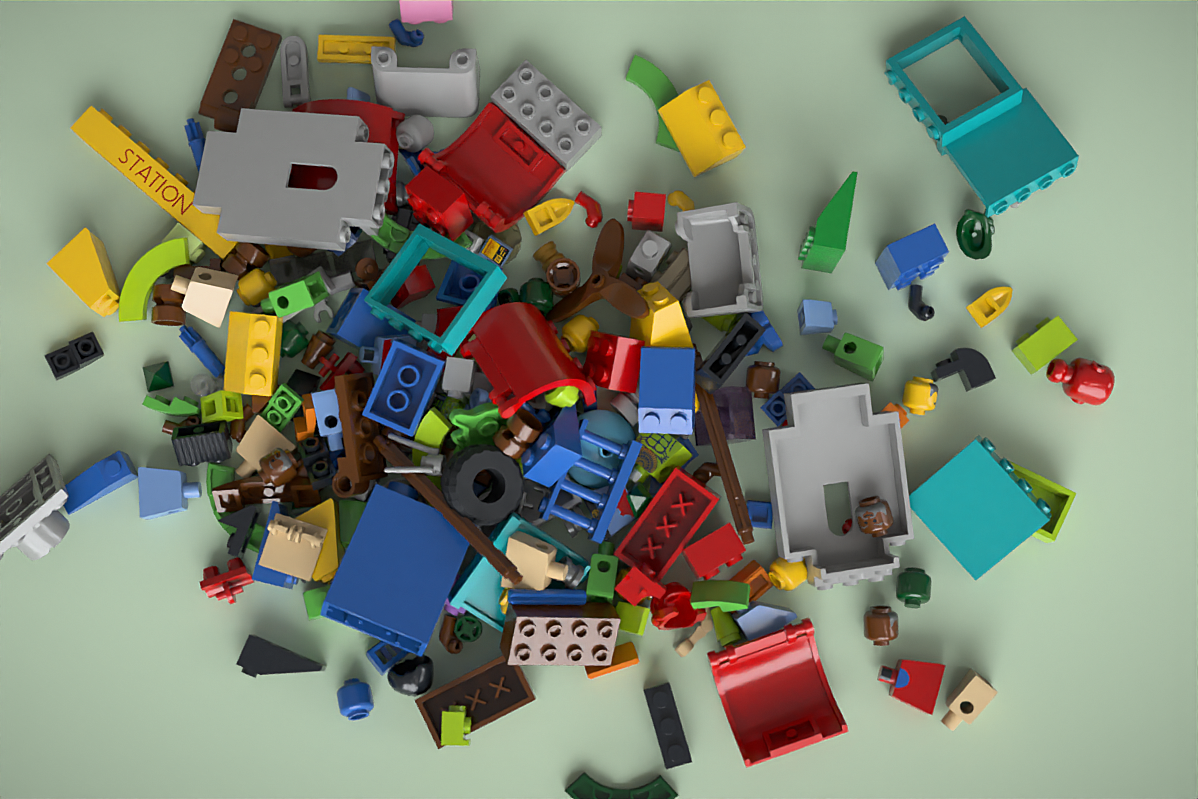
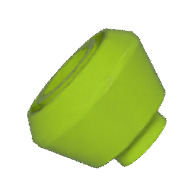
M562 386L544 392L545 401L560 408L565 406L571 407L579 398V389L572 386Z

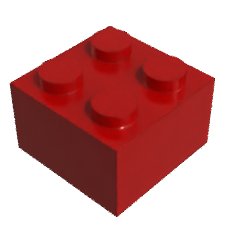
M426 166L405 186L409 197L407 200L413 207L415 219L422 225L428 224L434 232L454 242L474 222L465 193L430 167Z
M591 330V335L587 342L586 362L583 365L584 371L582 373L585 377L590 376L595 386L636 393L640 372L641 347L645 345V341Z
M729 522L683 549L681 554L697 580L701 577L704 580H708L720 573L718 567L726 564L729 568L744 559L741 554L746 549Z

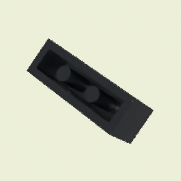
M747 313L742 315L734 322L695 371V382L710 395L725 383L766 329Z
M667 682L643 689L666 770L691 763L692 758L670 683Z

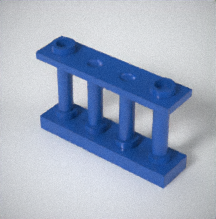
M581 419L578 423L580 441L582 439L618 455L617 458L620 459L617 469L613 468L612 470L583 457L574 464L579 468L607 479V483H610L607 493L599 494L566 480L567 470L552 485L548 497L543 496L537 511L541 512L539 519L548 520L549 515L552 514L587 529L586 532L590 533L588 539L602 544L643 444L630 440L627 444L623 443L620 445L586 430L589 420ZM560 489L597 504V507L600 508L597 517L589 519L554 504Z

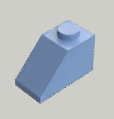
M807 299L801 302L797 310L800 335L831 333L834 325L838 323L837 311L832 309L831 302Z
M754 600L749 603L748 609L736 610V612L731 614L747 641L775 632L797 618L796 613L790 608Z

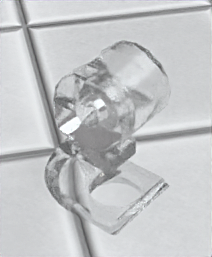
M197 374L192 378L190 388L194 394L202 398L219 391V389L223 390L224 377L221 375L215 380L207 374Z

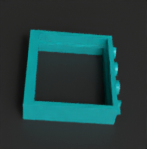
M965 16L886 60V71L884 73L888 77V83L895 85L903 103L910 105L915 119L918 122H923L929 137H933L941 147L948 145L1017 106L1022 100L1023 88ZM958 39L1001 94L945 125L903 69Z
M419 224L365 297L364 301L372 308L370 313L378 319L383 320L385 317L389 320L388 323L395 329L402 331L404 328L408 331L407 334L421 343L422 340L428 342L427 346L440 354L444 351L452 356L504 284L507 277L498 265ZM429 248L484 277L441 338L387 307Z

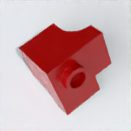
M425 264L416 266L392 298L391 303L393 307L397 309L403 308L415 300L425 298L436 288Z
M637 562L615 587V590L635 607L641 599L647 596H654L660 599L668 587L654 576L656 571L645 562L642 565Z

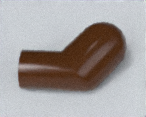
M248 403L243 407L244 418L232 420L230 423V436L233 440L236 439L238 443L241 442L247 432L245 431V423L254 415L252 407Z

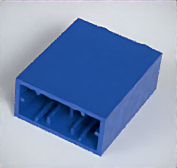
M390 482L387 488L376 484L325 597L320 615L422 657L470 543L443 517L440 511L417 501L419 493L412 487L400 482Z

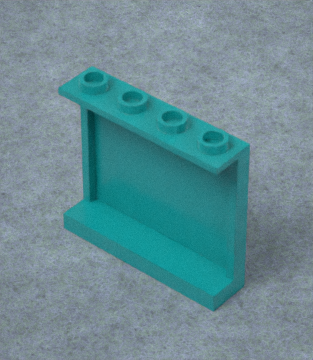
M1027 88L1023 89L1021 103L944 147H941L937 142L939 153L942 156L947 154L985 205V216L987 218L993 214L999 215L1003 213L1010 205L1017 201H1025L1030 197L1031 193L1039 189L1044 190L1048 188L1058 178L1070 176L1076 170L1079 155Z
M980 435L909 494L910 508L975 581L1050 521L1052 516L1050 514V506L1042 498L1037 499L1031 493L1033 490L1031 485L1024 478L1019 479L1012 472L1014 470L1012 464L1004 457L1001 459L994 452L996 450L994 444L985 437L983 439Z
M515 512L511 513L506 520L499 522L488 537L494 546L506 556L509 537L515 532L521 531L555 546L557 549L555 562L558 563L561 558L568 556L573 564L583 566L585 571L579 583H584L589 576L591 566L586 558ZM478 552L450 590L448 595L449 604L458 610L460 607L464 608L503 632L506 615L502 613L501 605L498 603L500 595L505 588L501 586L502 575ZM552 579L550 585L545 589L567 588H565L563 582H556Z

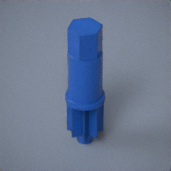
M194 118L187 120L188 125H185L184 128L189 141L188 145L191 147L199 173L206 139L203 136L200 123H195Z
M186 325L180 327L181 335L179 337L190 351L198 357L215 378L218 379L225 374V366L209 348L206 341L193 327L189 326L187 328Z

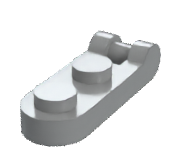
M290 36L283 40L280 47L283 104L285 108H292L293 105L311 101L307 47L301 38ZM292 88H300L301 94L292 95Z

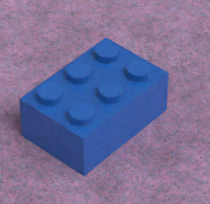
M934 223L887 245L875 264L888 290L896 287L898 291L911 285V281L916 279V277L923 280L933 275L934 271L939 268V265L945 262L944 258L949 253V250Z
M399 338L395 339L362 415L412 437L418 430L447 359Z

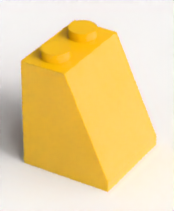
M85 227L46 264L89 308L105 317L106 315L113 314L119 308L121 292L104 243Z
M658 281L648 283L638 290L647 301L650 313L646 318L642 319L631 317L629 337L645 341L644 346L694 348L679 301Z
M330 498L295 518L328 529L312 575L315 582L327 583L328 585L332 584L345 554V549L340 541L339 502Z

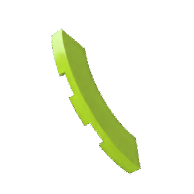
M188 238L173 239L159 244L137 261L129 272L121 291L118 311L119 322L147 320L148 300L155 282L171 269L184 264H190Z
M433 407L421 421L414 442L430 448H439L441 452L445 436L453 425ZM413 448V463L416 466H421L422 456H427L429 453ZM427 476L442 491V476Z

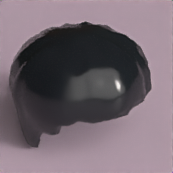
M424 654L422 657L417 655L412 660L406 659L403 663L395 664L388 671L387 679L390 686L396 692L416 697L431 689L434 678V665L430 657Z

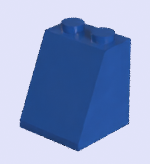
M351 288L327 328L326 333L360 351L362 346L374 347L375 337L405 335L408 333L404 328L402 331L395 329L388 323L389 320L384 317L383 320H380L370 313L372 308L364 301L369 291L364 288ZM387 305V307L391 310L397 312L398 314L404 316L405 318L411 320L414 323L416 322L415 319L406 315L405 313L393 307L392 305Z

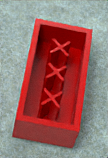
M679 465L676 466L614 552V555L630 567H633L637 562L641 565L645 562L656 571L654 576L661 581L716 505L721 495Z

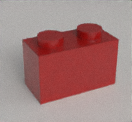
M635 192L634 200L629 199L627 221L632 222V230L662 232L666 194Z

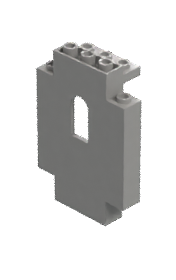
M241 108L236 133L207 131L193 206L204 214L220 215L217 233L227 241L345 251L346 243L349 242L351 236L349 226L360 227L366 234L378 236L379 227H382L385 216L384 202L387 201L390 189L388 178L392 175L394 155L385 144L367 142L369 129L359 116ZM292 164L332 167L337 171V181L328 190L288 187Z
M854 383L784 393L788 425L762 429L778 556L787 559V562L803 561L804 556L808 572V584L817 587V590L832 589L833 584L843 583V586L859 584L858 580L868 579L869 582L884 580V576L893 575L892 569L900 568L898 556L890 554L889 544L890 546H900L906 544L905 540L914 539L899 412L889 410L872 413L869 383ZM847 482L852 526L846 534L838 536L834 535L828 527L823 485ZM871 496H879L880 499L888 502L894 520L893 525L887 529V534L875 538L871 534H865L860 531L855 516V509L859 506V501Z

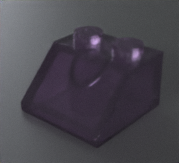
M728 386L717 389L713 396L727 443L734 444L756 440L752 392L748 387ZM699 408L695 414L694 425L696 446L711 445L701 408Z

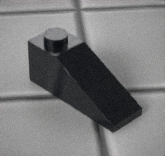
M250 634L236 665L243 667L242 673L254 678L257 677V674L271 675L325 671L327 667L282 646Z

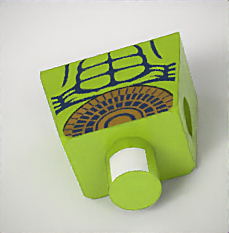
M640 433L636 441L643 445L635 462L637 466L631 472L629 478L635 483L641 482L643 484L651 475L659 483H663L668 479L676 466L679 465L681 467L693 455L669 434Z

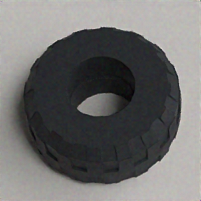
M488 444L470 445L457 451L445 465L441 477L442 494L452 510L454 509L462 517H467L474 525H494L506 520L518 508L523 497L524 488L522 469L514 458L507 456L497 446ZM485 469L491 476L492 489L486 498L479 500L473 492V481L477 473Z

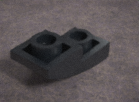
M93 332L69 341V345L44 355L56 381L104 356Z
M317 435L296 442L313 491L332 485L333 477L337 472L323 437Z

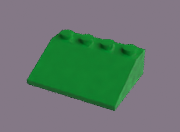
M851 172L817 218L814 226H809L808 233H806L805 239H803L802 245H800L798 260L802 261V269L832 274L844 254L858 172Z

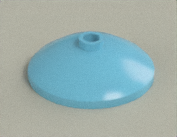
M591 410L577 417L578 423L581 419L589 420L586 430L620 445L623 443L627 444L630 440L636 441L630 424L614 412ZM581 439L583 458L611 470L613 468L617 469L620 459L617 458L618 455L610 451L604 455L602 452L603 448ZM575 465L568 470L569 475L584 486L600 489L610 485V483H607V479Z

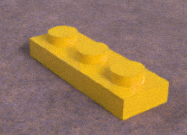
M318 35L317 60L322 63L371 64V46L388 47L395 52L396 39L395 37Z

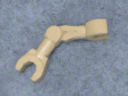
M712 607L705 608L707 615L703 621H700V626L696 627L695 631L674 649L680 657H685L693 649L694 644L713 629L710 608Z

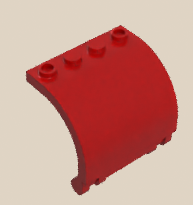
M349 99L314 100L292 109V112L359 116L369 129L367 142L385 144L394 155L392 175L388 178L390 189L384 206L386 214L396 215L398 212V206L396 205V175L399 149L396 128L405 120V114L383 105ZM292 164L288 187L328 190L337 181V171L332 167Z
M489 102L469 128L447 148L436 154L429 148H425L417 158L424 167H430L463 191L470 210L495 233L505 231L524 217L523 213L534 208L566 172V169L493 102Z
M507 303L483 312L459 345L463 358L471 359L474 357L494 388L490 392L489 398L493 404L498 405V412L504 419L511 417L524 402L547 390L562 386H572L580 389L587 407L595 403L594 391L597 388L590 376H584L582 373L584 369L578 358L571 357L569 354L571 350L565 339L562 338L560 340L556 335L558 331L551 320L547 321L540 310L529 303ZM475 334L476 338L469 342V339ZM513 393L515 397L507 400L506 398Z
M809 617L802 619L799 624L792 626L790 623L783 626L784 629L735 646L730 644L725 646L724 650L716 653L715 650L707 653L708 662L723 709L746 768L849 732L847 723L835 701L823 670L814 638V627Z

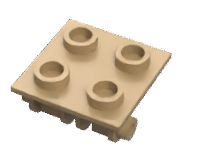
M276 513L274 520H271L268 525L270 532L258 565L310 581L328 529Z

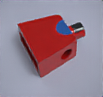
M898 659L896 669L881 665L877 680L891 684L889 696L925 714L933 715L946 665Z

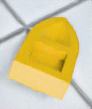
M565 198L551 199L523 214L534 235L537 236L564 221L572 211L574 201Z
M1011 287L993 288L979 296L966 307L980 328L986 326L1004 312L1011 301L1013 289Z

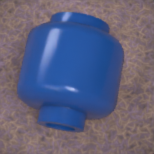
M358 678L346 680L344 686L337 691L340 713L348 717V720L353 721L366 718L374 708L370 685L366 682H360Z

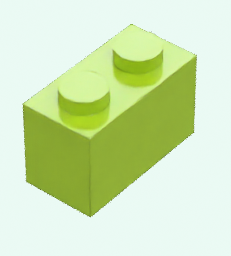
M1059 316L1052 320L1046 317L1036 325L1037 332L1033 335L1027 332L1015 341L1018 346L1012 352L1031 375L1078 340Z

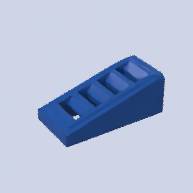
M381 640L366 652V657L380 675L383 676L391 667L398 664L411 652L402 651L399 647L389 644L397 654L393 658L385 648L389 643ZM379 651L388 661L385 665L377 656Z

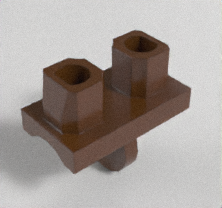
M362 258L355 266V272L360 279H357L354 283L358 288H364L370 292L386 269L378 268L377 262L371 258Z

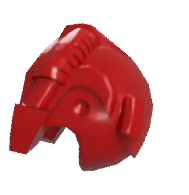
M679 582L666 584L665 586L668 589L660 599L652 596L650 612L653 616L651 617V622L659 630L692 627L697 621H703L707 615L705 608L693 609L690 604L692 592Z

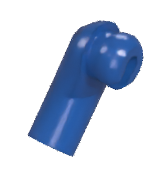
M399 19L389 23V27L399 44L418 47L423 43L424 34L418 29L416 32L415 30L406 31Z

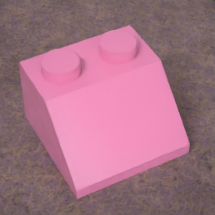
M399 0L402 23L408 22L415 25L425 21L445 23L448 20H453V0Z

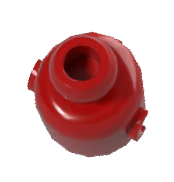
M1076 358L1069 365L1063 359H1053L1046 372V377L1049 381L1063 383L1065 394L1077 404L1088 403L1095 406L1103 404L1111 395L1115 383V376L1111 368L1096 363L1094 360L1091 361L1084 358Z

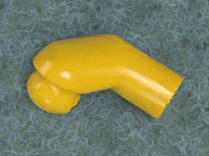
M675 190L668 195L667 201L670 206H678L682 212L695 210L693 200L683 191Z

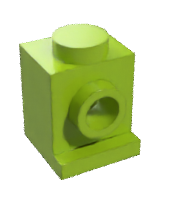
M220 390L200 398L202 423L223 420L229 422L244 418L241 393Z
M449 706V711H442L441 745H471V739H465V734H470L471 717H466L465 706Z

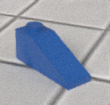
M119 450L95 463L65 485L69 496L63 506L68 515L138 478V473L128 454Z

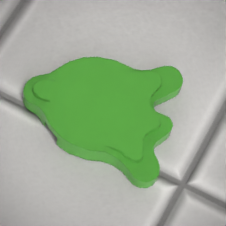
M488 402L470 410L455 409L450 413L449 418L452 424L460 427L451 433L453 442L457 444L453 455L470 445L488 444L496 446L493 436L503 424H507L506 420L508 419L501 417L498 412V405Z

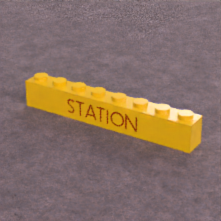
M90 106L70 127L76 135L189 232L201 240L223 261L230 252L236 253L235 246L239 242L227 241L217 233L220 215L204 214L194 207L195 191L192 192L186 187L189 183L180 174L176 173L173 176L167 171L170 166L160 157L154 160L149 155L151 150L140 140L137 143L133 142L130 139L132 134L121 124L118 127L112 124L113 118L101 108L97 111L94 107Z

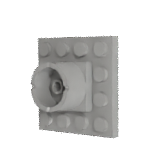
M50 454L0 496V560L4 555L3 553L12 547H17L32 561L38 560L48 554L51 547L55 548L69 530V521L58 511L66 503L69 495L58 463Z

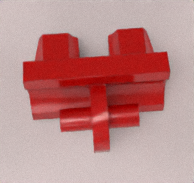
M348 351L335 367V363L340 359L338 355L333 353L329 360L321 356L318 361L324 366L318 374L324 378L330 370L332 372L319 388L322 391L335 389L334 376L344 375L345 373H363L365 369L356 360L358 357Z
M239 557L230 559L227 562L229 571L221 574L217 566L203 569L204 580L200 581V587L202 590H205L209 598L216 596L218 601L227 598L230 604L236 603V594L244 592L243 586L254 583V580H252L253 575Z

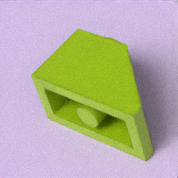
M618 601L617 607L613 606L621 618L618 630L643 636L650 609L637 605L634 607L632 604Z

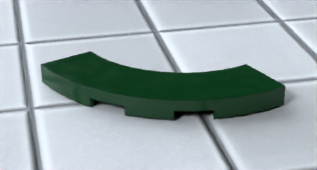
M583 772L565 789V792L573 799H675L679 796L661 775L640 787L617 789L600 784Z

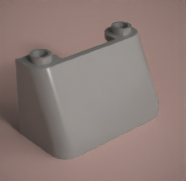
M371 46V64L377 104L393 108L394 111L402 112L405 116L409 117L417 114L423 117L468 118L475 115L478 111L480 66L476 49L463 48L454 51L450 56L449 68L397 67V55L391 48Z
M735 202L678 212L675 229L677 235L687 241L692 292H688L686 298L683 299V308L685 313H687V317L698 318L762 311L763 293L756 226L752 210Z

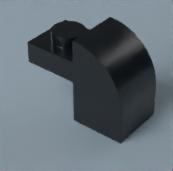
M972 348L955 349L950 353L953 362H951L950 358L935 364L937 368L931 372L934 383L959 373L966 392L996 379L986 357Z

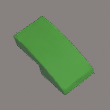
M283 383L269 400L268 406L260 416L277 431L281 432L294 417L304 399Z
M157 394L155 398L146 395L142 403L145 407L166 415L178 417L202 416L201 409L197 407L199 402L184 396L183 400L174 397L170 406V400Z
M726 580L695 581L692 585L690 604L693 609L720 606L722 612L748 609L750 586L747 583Z

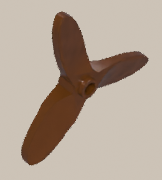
M615 218L607 221L599 234L592 259V274L589 279L555 304L545 317L547 321L551 320L553 323L560 322L600 299H606L617 310L633 318L642 319L649 315L650 308L645 298L627 283L616 279L623 258L624 228Z

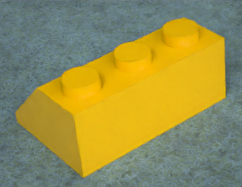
M710 80L686 90L658 109L660 116L694 177L738 157L746 148Z
M230 311L223 390L261 396H273L278 387L283 317Z

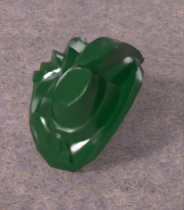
M966 209L956 228L960 249L967 257L975 260L985 259L992 251V235L995 233L993 219L985 216L986 209L984 213Z

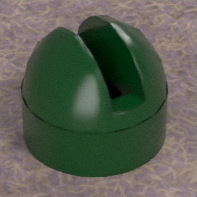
M515 288L501 290L498 294L499 304L520 302L518 290Z

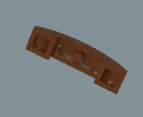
M257 476L228 482L212 489L218 513L235 512L244 509L245 505L272 503V501L279 503L294 502L295 508L316 507L322 503L319 489L313 491L309 479L298 476L279 488L273 486L271 482L266 485L262 478Z

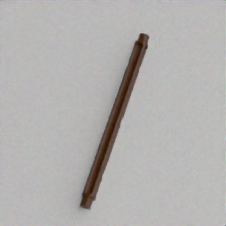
M692 343L693 347L695 348L696 371L698 367L702 364L703 360L701 353L697 350L696 344ZM695 382V391L737 533L741 536L744 545L750 544L755 541L752 534L753 527L713 393L710 395Z
M380 434L373 440V443L378 447V451L394 467H417L391 440H387L383 435ZM401 473L487 559L504 579H508L513 585L521 582L523 576L517 571V567L467 517L458 515L454 509L452 510L449 507L442 491L424 473Z

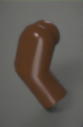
M196 415L189 416L179 424L165 420L162 432L172 435L173 428L201 424V421Z
M712 462L703 463L693 473V476L705 485L713 476L721 477L717 463Z
M444 615L439 640L447 652L458 654L463 649V643L454 632L457 618Z

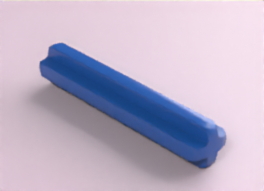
M510 589L508 591V602L511 604L584 605L586 603V591L582 589Z

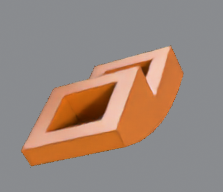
M311 393L302 395L304 399L302 403L304 416L293 418L296 442L313 437L316 414Z

